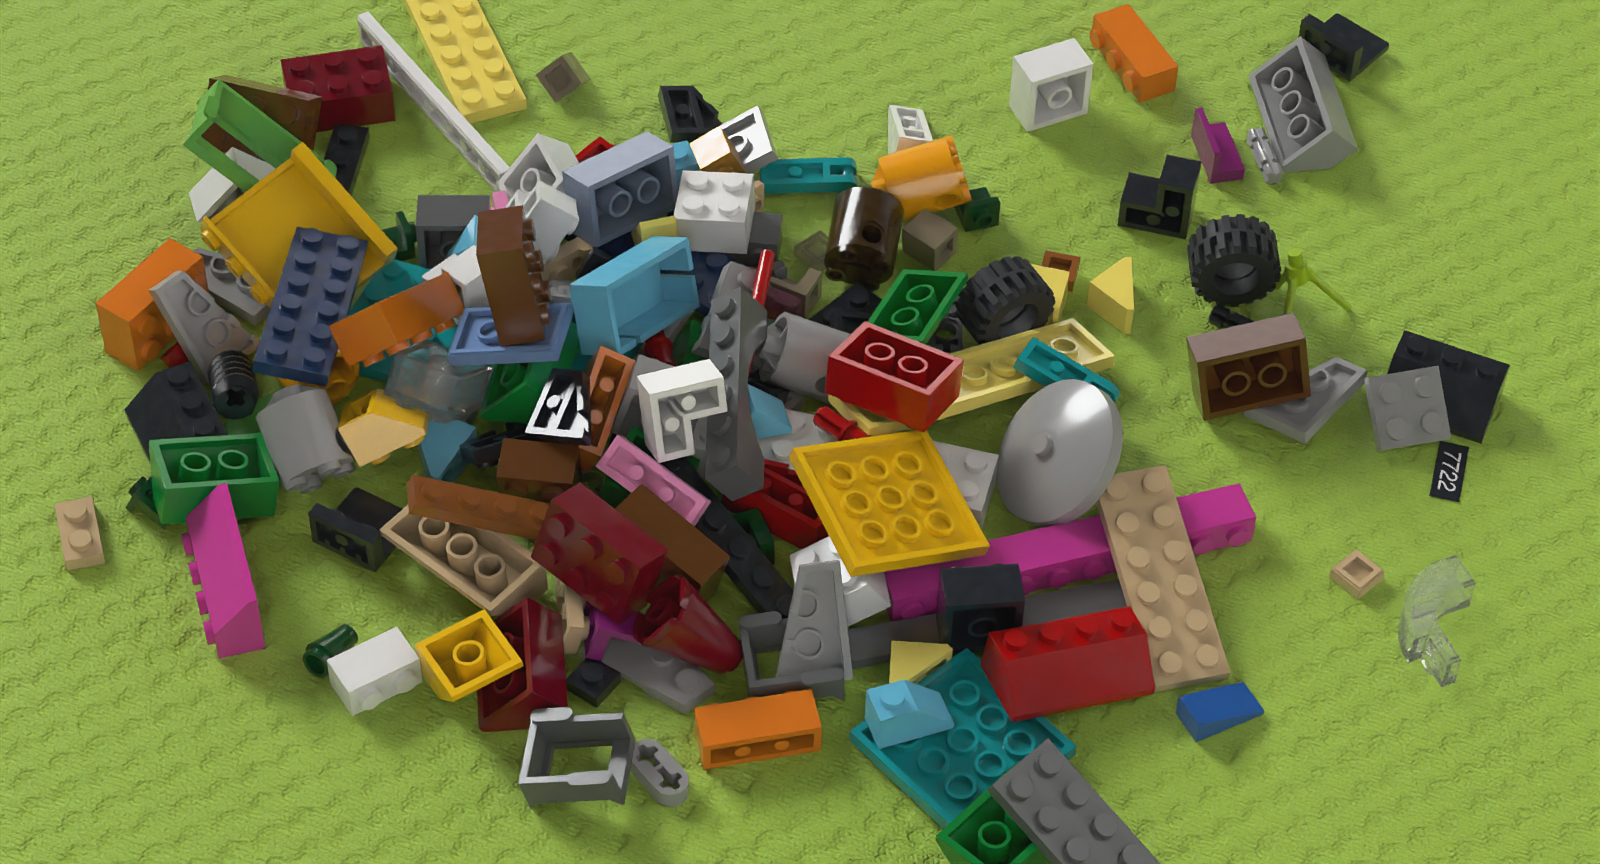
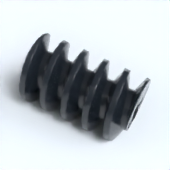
M222 351L212 359L207 371L214 408L218 414L233 420L243 419L251 415L259 397L256 376L252 372L253 362L242 351Z

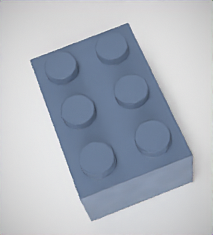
M648 131L562 171L565 194L576 199L579 216L578 225L572 234L596 248L632 231L639 222L654 220L675 210L678 185L674 147Z

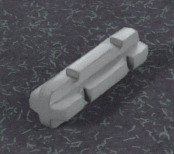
M1261 127L1251 128L1248 131L1246 140L1252 149L1251 151L1259 170L1262 171L1261 174L1267 184L1279 183L1282 180L1283 170L1277 162L1278 159L1265 130Z

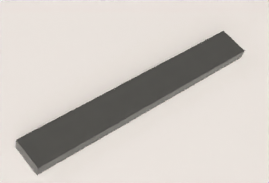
M1116 579L1025 596L1022 626L1127 607L1120 581ZM936 613L848 630L852 669L889 663L892 641L940 644Z

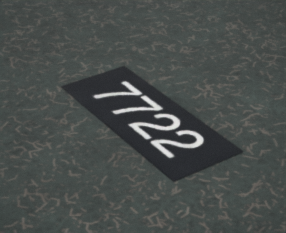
M1440 441L1429 496L1459 502L1469 452L1468 446Z

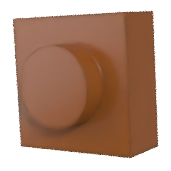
M1045 251L1041 266L1069 271L1067 291L1073 292L1079 270L1080 257Z

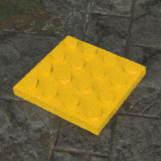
M915 430L794 447L789 455V460L850 577L983 556L990 547L927 430L925 432Z

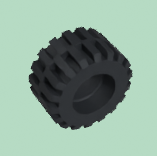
M1237 214L1236 217L1224 215L1218 220L1213 218L1207 221L1206 226L1201 225L1196 229V234L1191 235L1189 245H1187L1190 277L1195 293L1198 296H1203V299L1208 303L1216 302V305L1225 306L1227 304L1231 305V307H1239V304L1244 303L1249 305L1254 303L1256 299L1261 300L1267 296L1266 292H1272L1276 288V283L1281 278L1280 259L1274 231L1270 230V226L1265 221L1259 223V218L1254 216L1245 218L1244 214Z
M1009 256L1002 258L1000 261L995 260L985 268L977 271V274L966 282L967 285L959 293L958 296L960 298L955 304L957 309L955 311L956 316L978 345L1045 326L1048 322V317L1053 313L1054 308L1052 306L1055 304V297L1051 288L1029 261L1018 256L1011 259Z

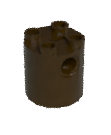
M853 187L842 191L836 197L824 258L825 275L828 279L843 281L847 284L859 282L871 292H874L880 288L881 283L886 282L893 276L904 215L903 206L898 199L890 193L871 187Z

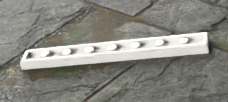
M368 11L358 15L357 22L360 42L365 47L383 46L388 73L495 192L501 191L497 183L510 167Z

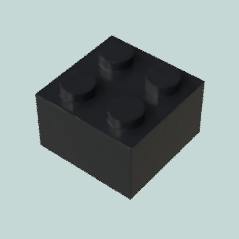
M997 563L988 566H955L940 569L936 621L940 644H948L953 649L952 653H960L966 648L971 652L984 651L989 632L1022 626L1025 597L1019 564Z

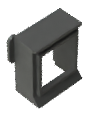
M776 611L740 617L739 631L748 697H765L783 694L790 690L802 691L812 689L814 699L835 697L845 701L844 672L840 668L806 671L800 675L760 680L756 654L781 651L788 618L782 619L781 614Z
M569 707L540 708L532 711L518 782L529 806L534 807L538 803L611 800L624 805L636 741L624 713L573 715ZM612 746L608 771L573 772L570 775L550 776L555 749Z

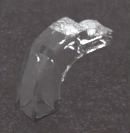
M1457 555L1429 565L1413 579L1406 592L1398 623V640L1407 662L1410 663L1422 658L1426 672L1433 675L1441 687L1455 683L1461 658L1440 629L1437 620L1448 613L1469 607L1476 583Z

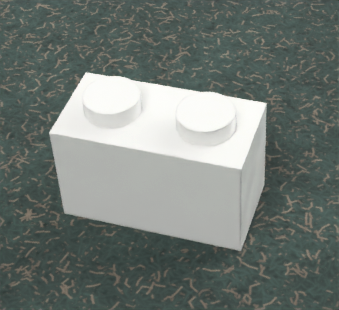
M398 627L327 660L330 684L352 716L364 710H371L381 702L399 693H406L422 683L420 658Z

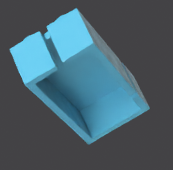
M652 236L569 284L570 298L577 325V337L580 342L582 355L593 356L600 346L623 355L637 346V343L644 342L700 307L695 275L660 274V270L691 271L694 269L688 237Z

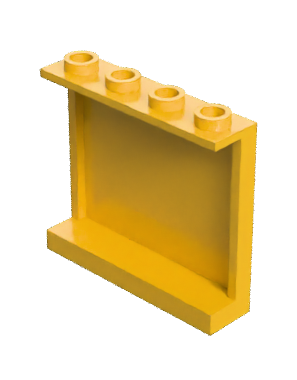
M304 142L292 149L291 156L287 161L214 217L209 219L205 216L202 219L201 231L203 232L201 237L205 244L212 251L218 249L226 258L225 265L229 271L237 278L242 276L250 285L248 289L252 297L261 305L266 303L269 308H271L297 227L314 228L322 232L342 236L348 235L368 241L367 253L356 289L395 259L398 249Z

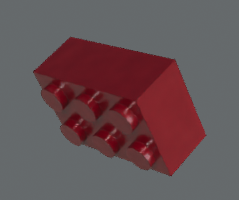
M382 45L281 59L284 88L322 96L317 132L333 130L335 124L364 126L396 121L393 91Z
M578 483L550 501L531 558L619 625L647 607L648 602L645 600L654 589L668 549L583 484Z

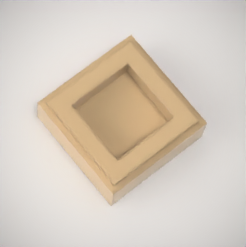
M1356 549L1331 568L1329 578L1356 599H1359L1383 580L1385 571Z

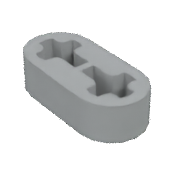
M642 739L635 742L630 769L632 774L661 805L673 807L682 804L689 795V777L686 771L659 742L652 739ZM645 756L647 759L654 757V767L646 759L640 762V757ZM664 779L671 786L678 784V788L675 790L670 786L664 788Z

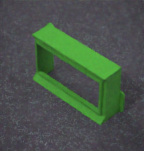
M218 79L197 101L198 108L191 132L183 146L246 192L257 184L259 180L201 137L213 122L275 169L287 161L291 156L292 149L302 142ZM311 150L328 171L336 177V165L331 160H324Z

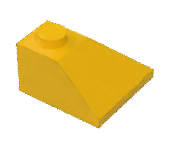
M485 609L415 644L417 656L420 658L421 674L438 698L449 702H455L523 666L522 660Z

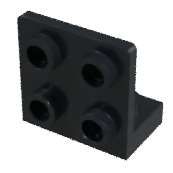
M1339 13L1334 14L1325 23L1311 14H1308L1301 20L1298 38L1301 36L1323 53L1330 71L1349 82L1389 48L1387 41Z
M355 487L336 509H329L316 503L308 512L312 542L376 572L397 548L381 536L379 529L396 516L402 508Z

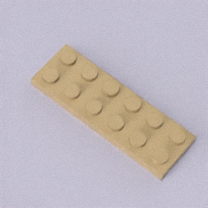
M1166 465L1114 474L1108 487L1096 504L1126 604L1131 606L1147 633L1155 685L1154 693L1228 679L1231 672Z

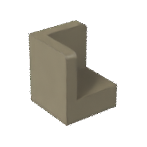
M572 52L561 55L536 74V77L555 103L590 80V77Z
M923 209L902 228V250L930 270L937 271L957 252L958 229L928 209Z
M809 267L799 283L788 278L780 280L771 277L769 282L770 290L767 292V305L806 319L821 298L822 272Z

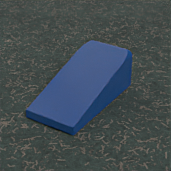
M1244 682L1187 694L1178 698L1176 715L1195 742L1264 714V709Z

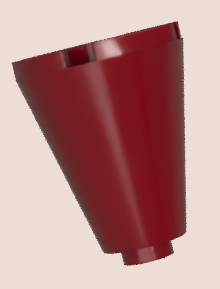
M675 575L670 576L648 595L645 601L651 605L645 615L638 612L632 630L634 639L642 646L717 674L731 672L739 666L743 658L741 641L688 580L683 577L679 579Z

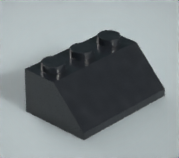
M1404 330L1387 374L1439 366L1450 433L1482 444L1502 396L1510 365Z
M190 361L154 373L124 409L125 415L149 464L150 440L228 435Z

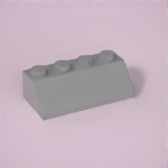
M1301 36L1248 75L1272 148L1283 173L1331 169L1358 150L1326 57Z

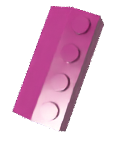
M227 483L219 484L185 517L188 533L181 534L186 556L194 555L195 562L188 563L193 586L201 584L202 591L195 592L200 615L208 614L209 621L203 622L207 645L215 644L218 657L221 659L264 649L265 643L257 597Z

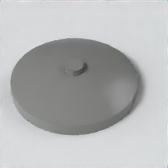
M1067 379L1042 388L1031 396L1018 410L1003 436L998 453L997 485L1000 496L1006 507L1015 516L1039 527L1066 524L1083 515L1102 496L1116 471L1123 442L1121 417L1110 396L1088 382Z

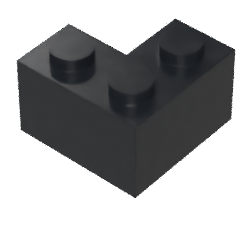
M1167 154L1160 178L1129 172L1120 201L1117 225L1186 240L1194 212L1202 161Z

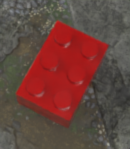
M865 321L828 356L824 393L839 398L845 403H851L869 410L875 415L884 416L904 424L910 429L925 432L959 397L964 359Z

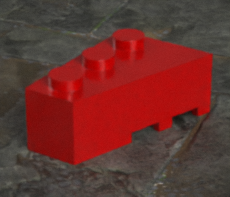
M764 459L763 489L731 501L722 493V504L728 511L735 514L759 508L770 533L800 549L806 548L829 536L796 471L789 469V464Z

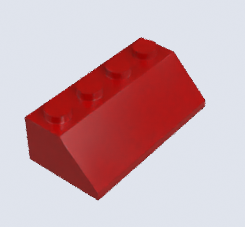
M1131 606L989 632L980 664L1011 722L1152 695L1155 691L1147 633Z

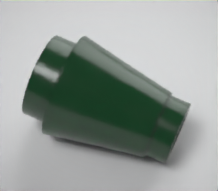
M342 624L339 628L308 644L306 652L303 654V663L307 670L319 678L329 676L327 660L353 648L358 642L356 631L351 626Z

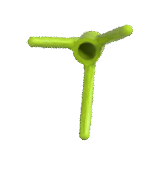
M1295 247L1288 250L1285 270L1281 274L1280 281L1276 283V289H1280L1286 281L1288 283L1283 315L1292 313L1296 288L1305 285L1308 281H1312L1346 311L1352 309V306L1342 296L1318 277L1311 267L1307 266V261L1302 257V250Z

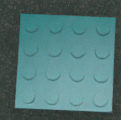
M968 648L917 683L920 686L940 693L954 722L953 729L878 749L866 720L850 730L849 741L943 829L1016 762L1019 763L1047 738L1067 760L1075 756L1076 745L1043 716L1011 722L980 665L981 660Z

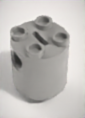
M783 312L773 324L767 327V339L759 344L755 350V355L761 358V367L759 368L760 379L763 382L831 404L828 401L829 394L824 393L828 356L851 334Z
M304 385L285 387L272 394V398L266 408L257 414V423L282 487L287 492L300 489L301 494L309 493L322 487L321 480L331 476L337 479L355 471L353 466L354 458L338 430L339 420L325 389Z

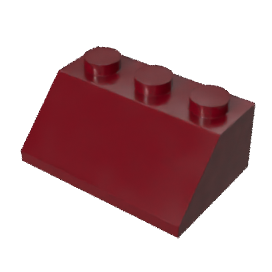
M525 597L493 620L522 660L523 666L477 690L479 730L483 732L529 729L531 722L530 714L535 709L568 707L562 615L529 597Z

